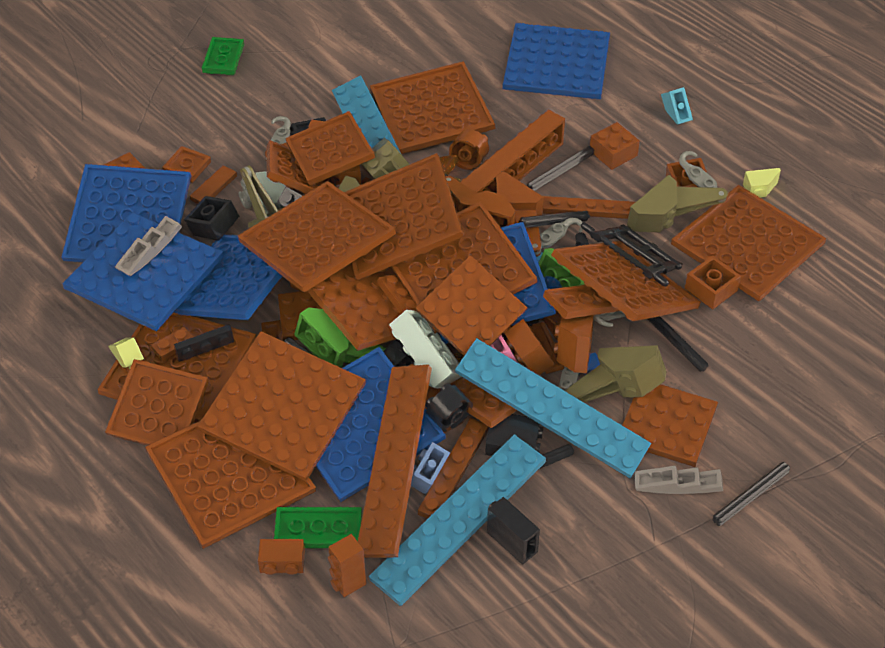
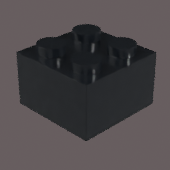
M205 196L187 215L184 221L193 236L219 241L240 216L231 200Z

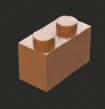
M260 539L258 555L260 573L269 575L275 573L291 575L304 573V539Z

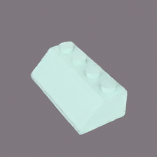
M405 310L389 324L394 337L402 342L404 351L414 359V365L429 364L432 368L429 386L442 388L443 385L450 384L462 377L455 373V369L459 365L457 359L447 345L441 341L439 334H434L428 322L417 311Z

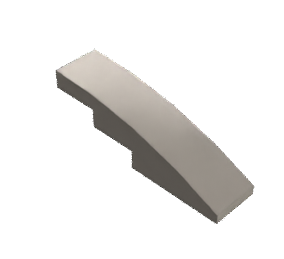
M165 216L156 228L151 227L142 239L137 238L115 268L128 276H132L158 255L182 226L180 223Z
M676 466L635 471L636 491L665 494L723 491L721 469L699 472L698 467L677 470Z

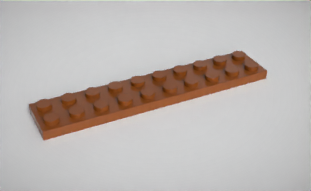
M429 364L392 367L358 537V543L364 550V558L398 557L432 370Z

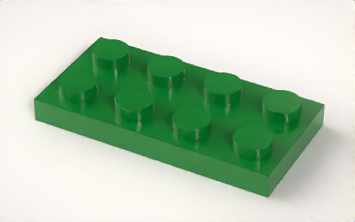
M277 507L274 539H304L305 548H329L330 545L350 534L358 542L362 522V507Z

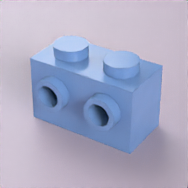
M433 442L428 450L423 449L418 457V460L421 461L419 466L414 465L411 486L426 495L450 452Z

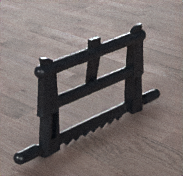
M583 222L581 224V228L590 234L592 239L597 242H604V245L609 246L614 252L619 253L620 256L629 260L630 263L642 269V274L649 279L654 278L656 282L664 287L669 285V281L660 274H666L672 270H680L683 263L672 258L659 249L656 244L649 242L629 226L622 224L619 227L595 231L587 223ZM623 235H628L636 242L641 244L642 247L637 246L635 243H633ZM610 239H618L632 249L634 254L642 256L653 265L645 266L612 243ZM648 251H651L665 262H660L658 259L650 255Z

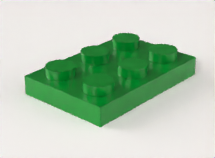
M212 37L202 65V73L235 75L244 47V39Z

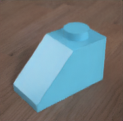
M684 87L661 94L665 110L676 124L693 120Z

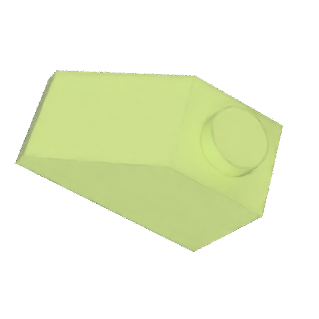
M780 168L746 171L743 186L760 198L766 197L777 185L781 170Z
M134 337L124 338L109 345L110 350L122 367H129L130 369L134 359H144Z

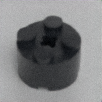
M447 383L442 386L440 392L435 397H431L426 401V414L443 432H447L446 428L454 429L469 415L467 410L469 407L473 408V403L457 386Z

